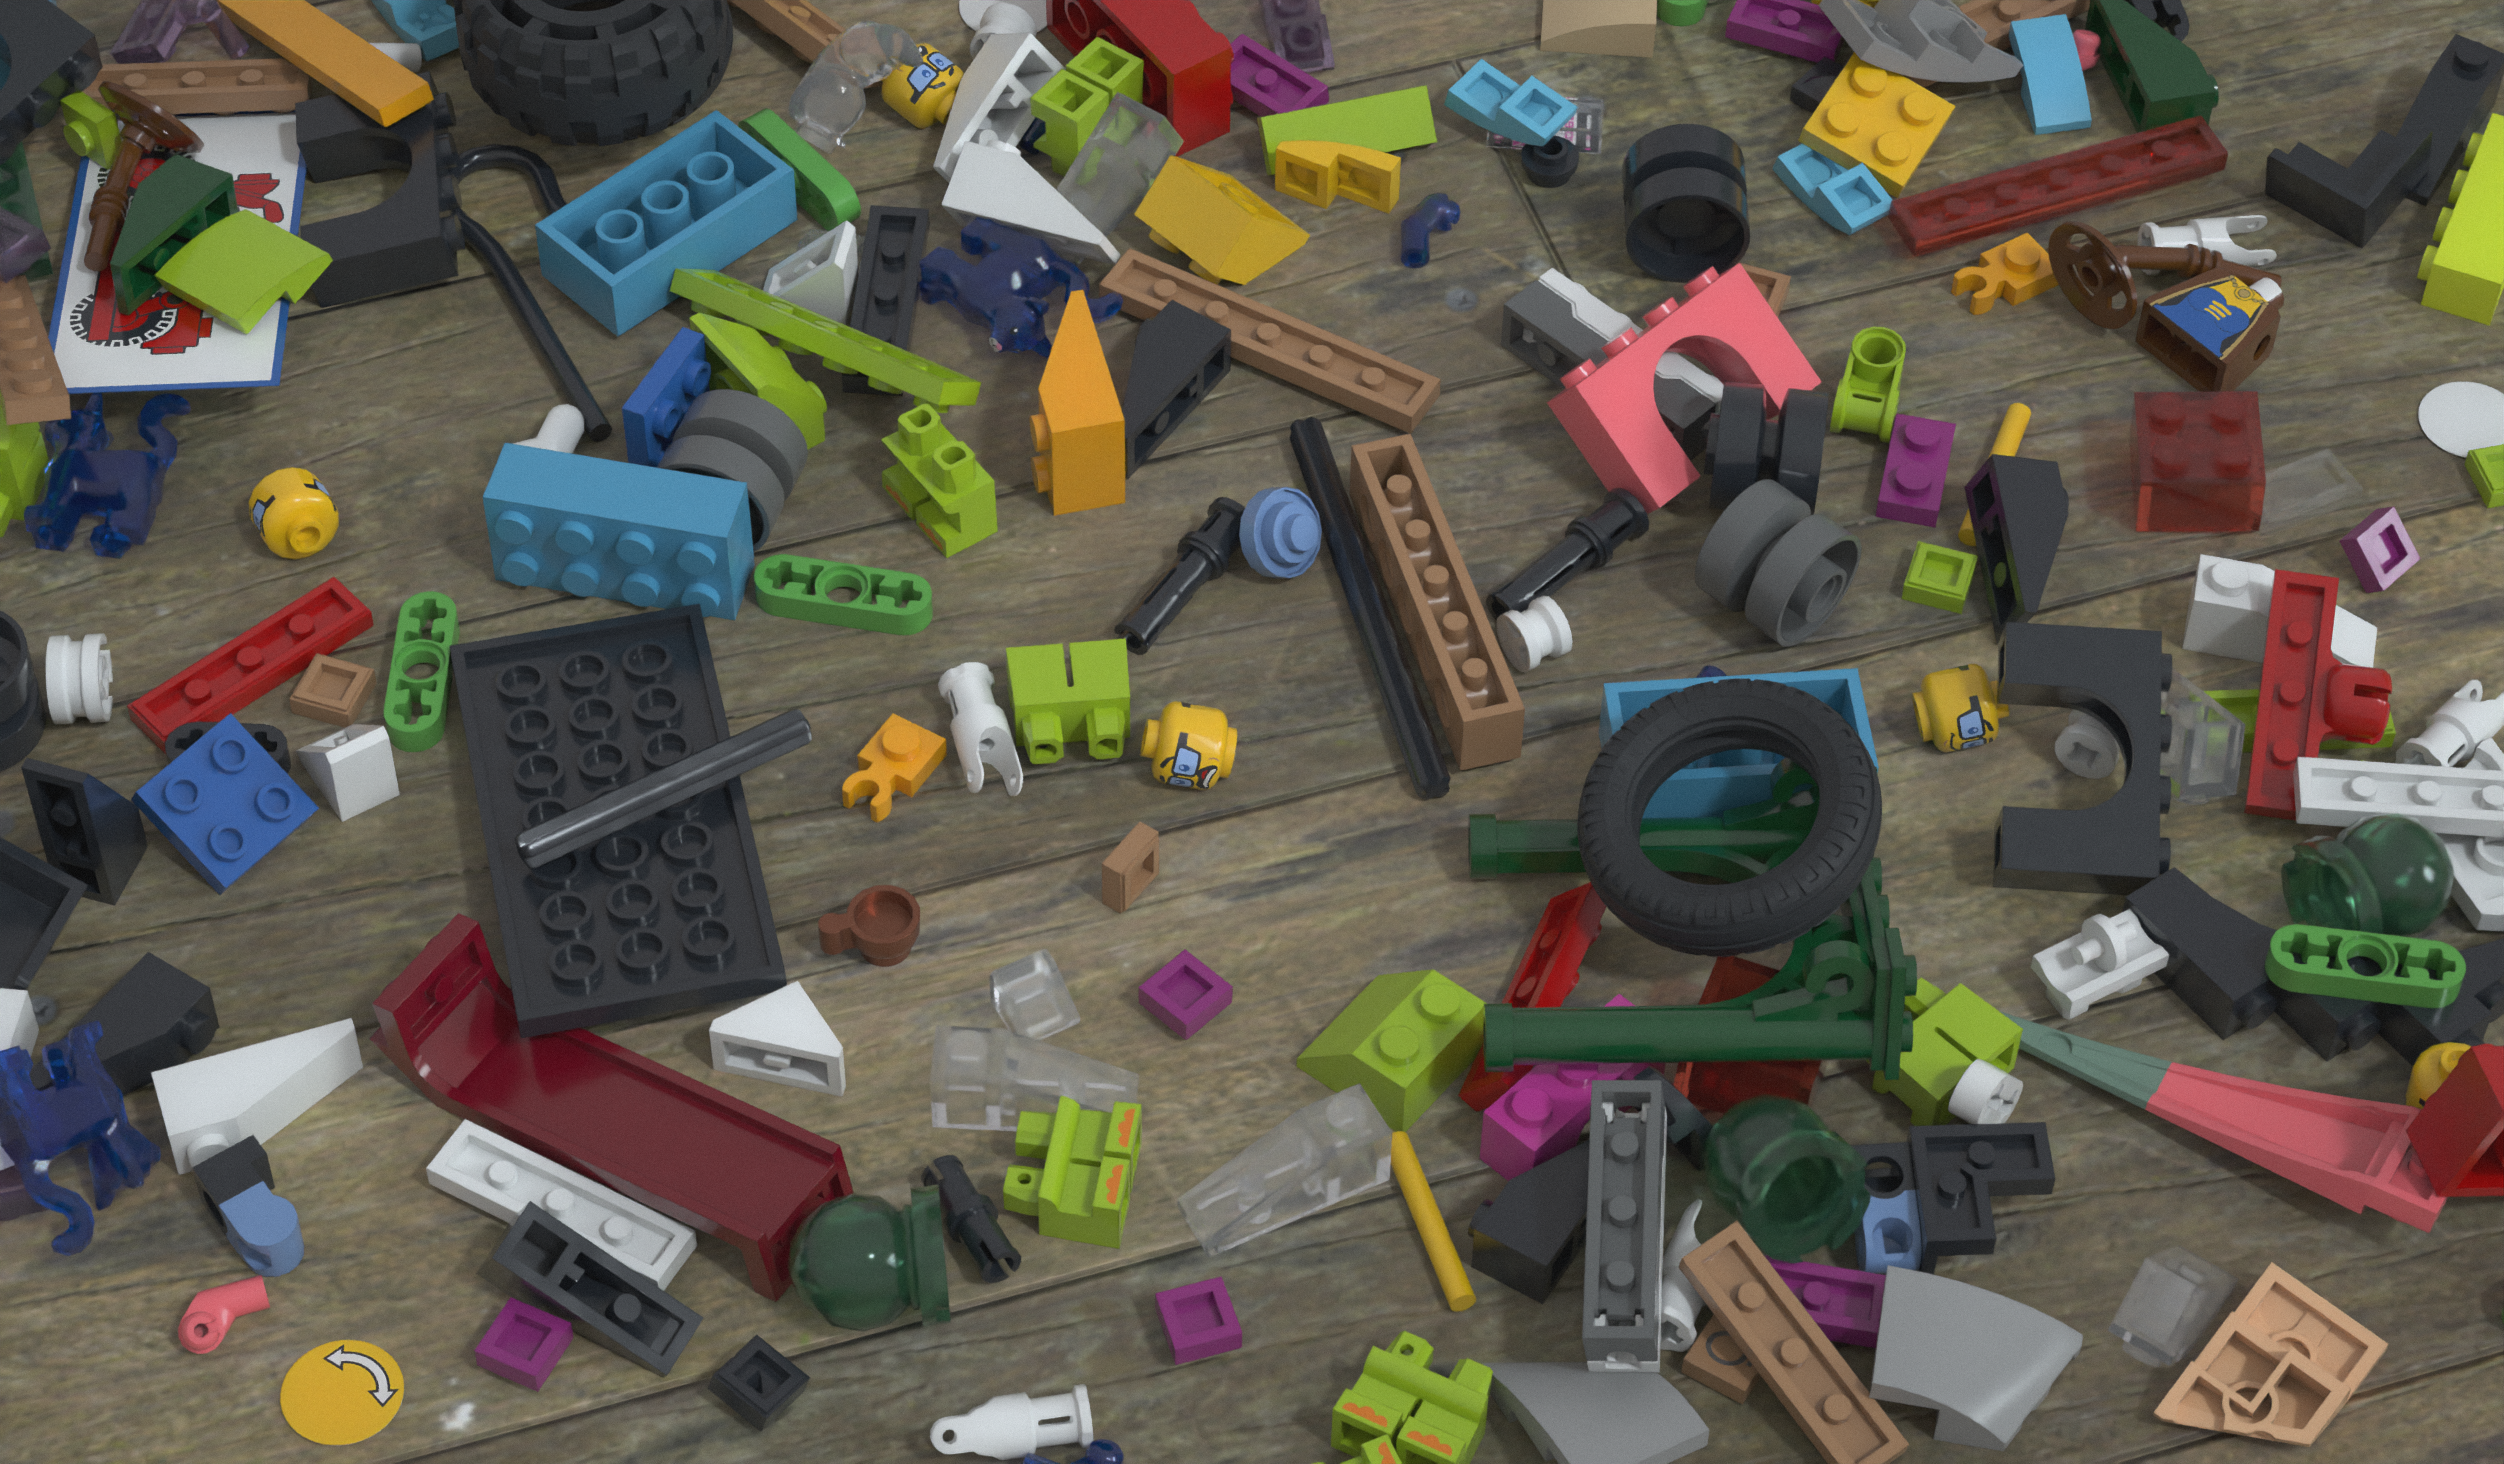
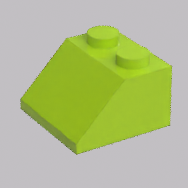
M700 312L689 317L690 330L704 334L706 359L711 365L710 391L719 389L742 391L760 397L775 405L789 416L800 429L808 450L825 441L823 416L827 412L825 398L814 382H805L796 373L787 355L779 346H771L752 327Z
M1434 969L1378 975L1304 1050L1296 1060V1067L1394 1131L1406 1132L1475 1060L1483 1043V1006L1487 1003Z

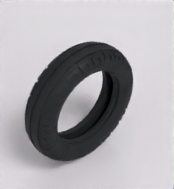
M1744 678L1718 680L1717 683L1713 681L1704 682L1683 688L1684 691L1679 693L1678 691L1670 693L1651 703L1649 708H1643L1620 727L1621 729L1616 731L1603 746L1586 777L1579 802L1577 833L1582 862L1593 888L1608 909L1634 932L1660 946L1686 954L1707 955L1711 957L1738 956L1740 953H1745L1746 955L1774 948L1780 943L1783 945L1811 931L1810 928L1817 927L1828 919L1855 891L1863 879L1862 877L1866 873L1877 847L1882 821L1881 788L1873 760L1863 741L1848 722L1830 706L1805 691L1774 681L1760 679L1751 681V679ZM1740 749L1776 753L1802 767L1819 787L1818 813L1807 838L1785 861L1754 878L1722 885H1702L1686 882L1660 870L1645 856L1640 848L1642 818L1654 793L1674 773L1703 757L1719 752Z

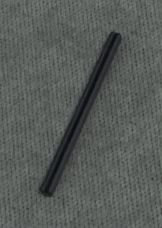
M1309 417L1304 421L1297 419L1290 425L1291 434L1289 439L1310 498L1319 513L1325 540L1416 794L1423 800H1429L1435 796L1442 798L1450 790V775L1323 426L1315 417Z

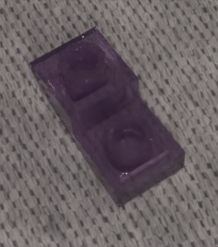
M1259 0L1270 51L1306 73L1334 70L1335 63L1326 15L1321 14L1319 0Z

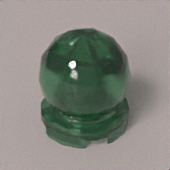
M2399 813L2361 817L2340 832L2335 838L2315 836L2296 844L2291 848L2295 852L2294 859L2283 864L2281 869L2283 894L2294 924L2306 920L2310 926L2415 938L2437 922L2448 905L2453 889V863L2443 840L2418 819Z
M1762 1094L1735 1104L1714 1122L1702 1153L1706 1183L1716 1204L1729 1216L1740 1222L1742 1228L1752 1241L1772 1259L1793 1264L1803 1262L1800 1257L1801 1254L1812 1253L1825 1244L1833 1251L1840 1247L1859 1227L1871 1198V1193L1864 1188L1865 1170L1863 1166H1867L1866 1160L1837 1132L1830 1131L1824 1119L1808 1105L1794 1098Z
M938 1184L910 1187L912 1206L906 1203L902 1206V1209L880 1195L849 1193L821 1204L803 1219L790 1242L788 1272L796 1296L814 1316L832 1327L865 1332L891 1324L911 1306L913 1310H919L921 1307L923 1326L951 1323Z

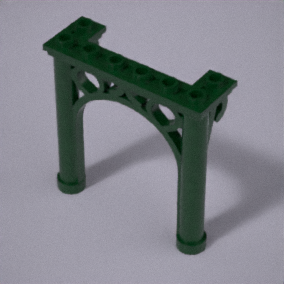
M1784 758L1775 766L1771 773L1772 799L1723 811V817L1642 818L1640 848L1645 856L1662 871L1698 873L1731 883L1754 878L1785 861L1807 838L1818 813L1819 787L1802 767L1790 759ZM1808 783L1813 785L1808 790L1792 793L1795 787L1800 784ZM1469 814L1468 861L1470 879H1496L1497 874L1586 872L1578 843V819L1496 820L1495 814ZM1873 855L1871 863L1862 877L1863 879L1846 902L1840 905L1842 916L1832 914L1817 927L1810 928L1811 931L1792 940L1793 949L1791 955L1782 969L1759 988L1739 997L1710 1004L1677 1006L1512 1008V1003L1484 1004L1483 1054L1485 1072H1513L1514 1065L1869 1060L1871 1071H1883L1885 1080H1899L1901 1052H1912L1913 1048L1911 1011H1904L1905 996H1916L1917 964L1915 955H1904L1899 927L1889 928V899L1887 894L1881 895L1882 866L1880 857H1874Z

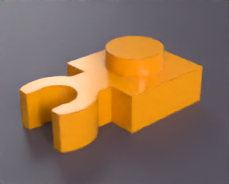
M2027 232L1981 253L1978 267H1965L1957 271L1953 278L1951 293L1954 296H1958L1966 291H1975L1972 294L1969 311L1973 315H1980L1990 311L1994 306L1995 299L2001 296L2012 306H2015L2059 284L2053 274L2049 254Z
M892 713L857 755L858 772L850 775L842 786L843 806L850 809L860 797L873 796L874 798L870 802L871 820L877 823L882 821L889 815L892 809V794L898 790L913 797L947 756L946 739Z

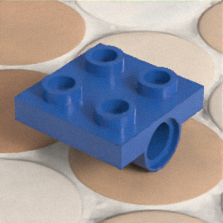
M682 327L623 405L622 415L628 463L657 468L666 449L672 444L675 432L690 404L699 395L710 391L711 365L706 359L704 334Z
M231 713L137 790L131 798V801L138 806L141 812L219 895L224 893L308 821L319 809Z

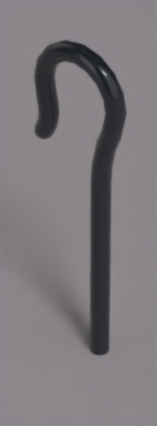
M490 144L470 148L458 154L459 166L451 168V173L455 175L458 184L465 177L478 170L493 167L513 168L525 173L534 182L540 202L547 216L568 204L563 198L554 170L538 154L519 146ZM462 208L454 209V215H457L460 221L465 242L484 259L496 277L570 405L576 407L581 412L584 418V429L590 439L595 442L607 439L612 433L610 423L515 263L504 247L484 226L470 218Z

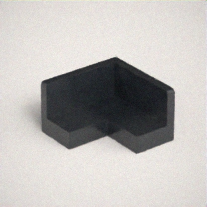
M2421 126L2408 143H2405L2381 129L2349 168L2340 165L2301 142H2298L2289 154L2274 148L2267 157L2265 194L2363 249L2429 170L2433 132Z
M1 837L0 988L28 990L88 885Z
M2046 1122L1909 1126L1906 1142L1910 1144L1921 1231L1922 1252L1920 1272L1934 1275L1938 1256L1989 1255L1994 1253L1997 1238L1990 1196L2052 1194L2055 1173Z

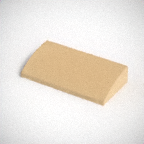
M1543 0L1540 51L1653 58L1657 0Z

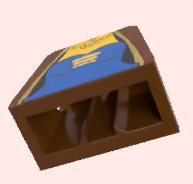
M2214 268L2146 298L2143 302L2135 342L2215 405H2219L2272 352L2281 318L2278 310L2284 304V296L2278 284L2269 278H2261L2248 287L2226 269Z

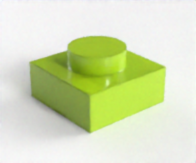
M75 91L60 100L66 122L63 128L66 141L75 153L80 156L86 155L108 170L111 168L122 142L115 112L82 91Z

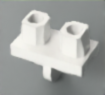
M2128 909L2112 918L2097 914L2084 920L2081 933L2033 955L2031 968L2047 986L2046 998L2063 1018L2070 1020L2088 1011L2089 1004L2115 991L2123 994L2141 985L2142 978L2167 966L2169 954L2162 946L2155 944L2147 936L2137 916L2131 909Z

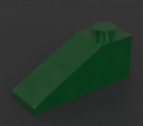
M2090 0L2085 30L2099 35L2101 44L2097 53L2100 54V60L2141 142L2148 143L2207 133L2212 108H2216L2218 105L2219 91L2214 76L2206 73L2197 53L2125 0Z
M175 154L138 184L110 262L118 311L129 316L163 287L155 274L182 247L213 224L238 212L233 175L231 173Z

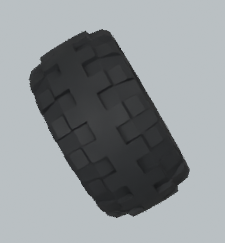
M454 0L460 55L464 71L469 73L472 88L495 114L509 119L511 127L529 136L535 137L537 133L549 136L552 143L577 146L578 142H599V146L623 143L624 138L639 134L647 137L667 128L668 120L676 115L680 118L686 116L700 103L701 95L707 88L711 87L715 74L719 73L726 55L727 13L725 0Z

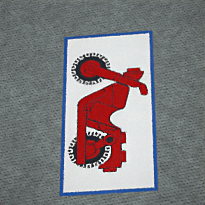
M271 110L239 111L230 115H219L213 112L179 114L174 117L188 126L203 141L204 147L201 152H180L155 144L150 153H142L127 191L129 198L127 214L138 184L173 155L178 154L231 173L233 175L238 212L247 209L298 237L307 165L297 145L295 110L287 113H277ZM116 118L119 132H121L125 125ZM86 155L81 156L48 336L68 393L279 386L290 301L283 297H280L248 334L228 325L165 290L163 287L129 316L118 311L110 262L122 229L115 234L106 269L98 272L92 271L84 264V256L92 229L89 221L91 204L96 190L104 186L110 169L107 170Z

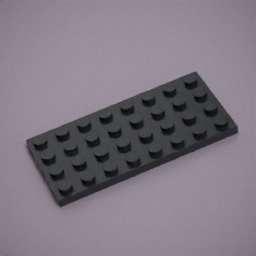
M700 604L450 645L520 1037H532L770 994L787 986L786 972L740 776L536 869H529L520 859L516 849L515 837L519 832L731 737Z

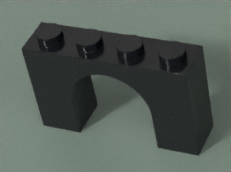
M0 0V59L11 68L9 77L4 87L0 90V165L4 164L12 156L16 146L36 128L44 127L53 119L58 108L61 106L60 100L75 91H82L89 87L96 79L98 72L103 68L95 34L49 0Z
M430 71L416 75L428 82L434 100L388 127H384L337 94L295 103L297 145L315 184L376 169L393 168L410 172L404 184L395 194L373 208L300 226L301 239L329 253L333 259L331 264L311 285L321 308L459 276L457 251L465 249V240L457 215H454V209L462 207V198L457 179L451 173V168L459 166V157L454 138L448 132L449 127L456 126V116L448 92L439 94Z
M2006 622L1998 643L1997 704L2062 707L2088 714L2103 724L2117 741L2123 756L2125 773L2122 788L2107 801L2091 808L2059 810L2003 806L1994 825L1993 887L2130 895L2169 871L2171 844L2169 838L2160 837V814L2167 815L2170 809L2171 778L2170 776L2160 775L2161 753H2168L2170 750L2172 719L2170 714H2161V692H2169L2171 687L2172 655L2162 653V631Z

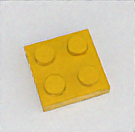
M1854 52L1804 126L1798 141L1848 170L1863 163L1884 190L1898 199L1950 119L1956 106L1899 73L1882 69L1861 60Z

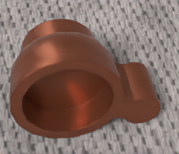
M876 885L864 889L851 900L847 913H827L820 917L818 921L820 948L829 955H836L843 950L857 948L860 950L863 958L873 965L880 967L897 965L908 957L919 935L920 907L915 897L903 888L893 885Z

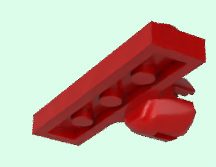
M2275 569L2272 580L2244 813L2296 821L2293 771L2297 757L2318 758L2320 744L2330 739L2374 745L2381 741L2388 724L2391 708L2388 696L2392 694L2390 674L2385 669L2344 664L2333 657L2331 643L2339 578Z

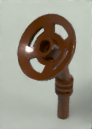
M103 81L98 91L111 111L115 112L116 117L125 126L119 134L123 140L120 143L105 184L96 190L89 212V221L92 229L84 256V264L88 269L97 272L103 271L108 266L115 234L122 229L129 207L127 191L142 153H150L155 144L167 149L187 153H200L204 147V143L198 135L172 114L145 97L109 81Z
M2068 221L2058 226L2052 232L2048 244V254L2053 274L2067 299L2084 317L2094 324L2107 329L2123 327L2136 314L2137 291L2129 269L2177 271L2180 278L2191 279L2214 268H2223L2248 287L2261 278H2269L2281 287L2282 279L2280 275L2223 259L2222 253L2216 250L2210 251L2206 247L2198 248L2197 245L2192 243L2187 244L2184 248L2135 245L2114 246L2098 230L2078 221ZM2074 234H2085L2090 240L2081 248L2070 243ZM2073 265H2075L2076 270H2077V272H2078V275H2079L2080 279L2078 278V276H2077V274H2076V272H2075V270H2074ZM2084 285L2094 294V296H2092L2088 292ZM2123 291L2127 299L2125 306L2121 309L2112 308V297Z

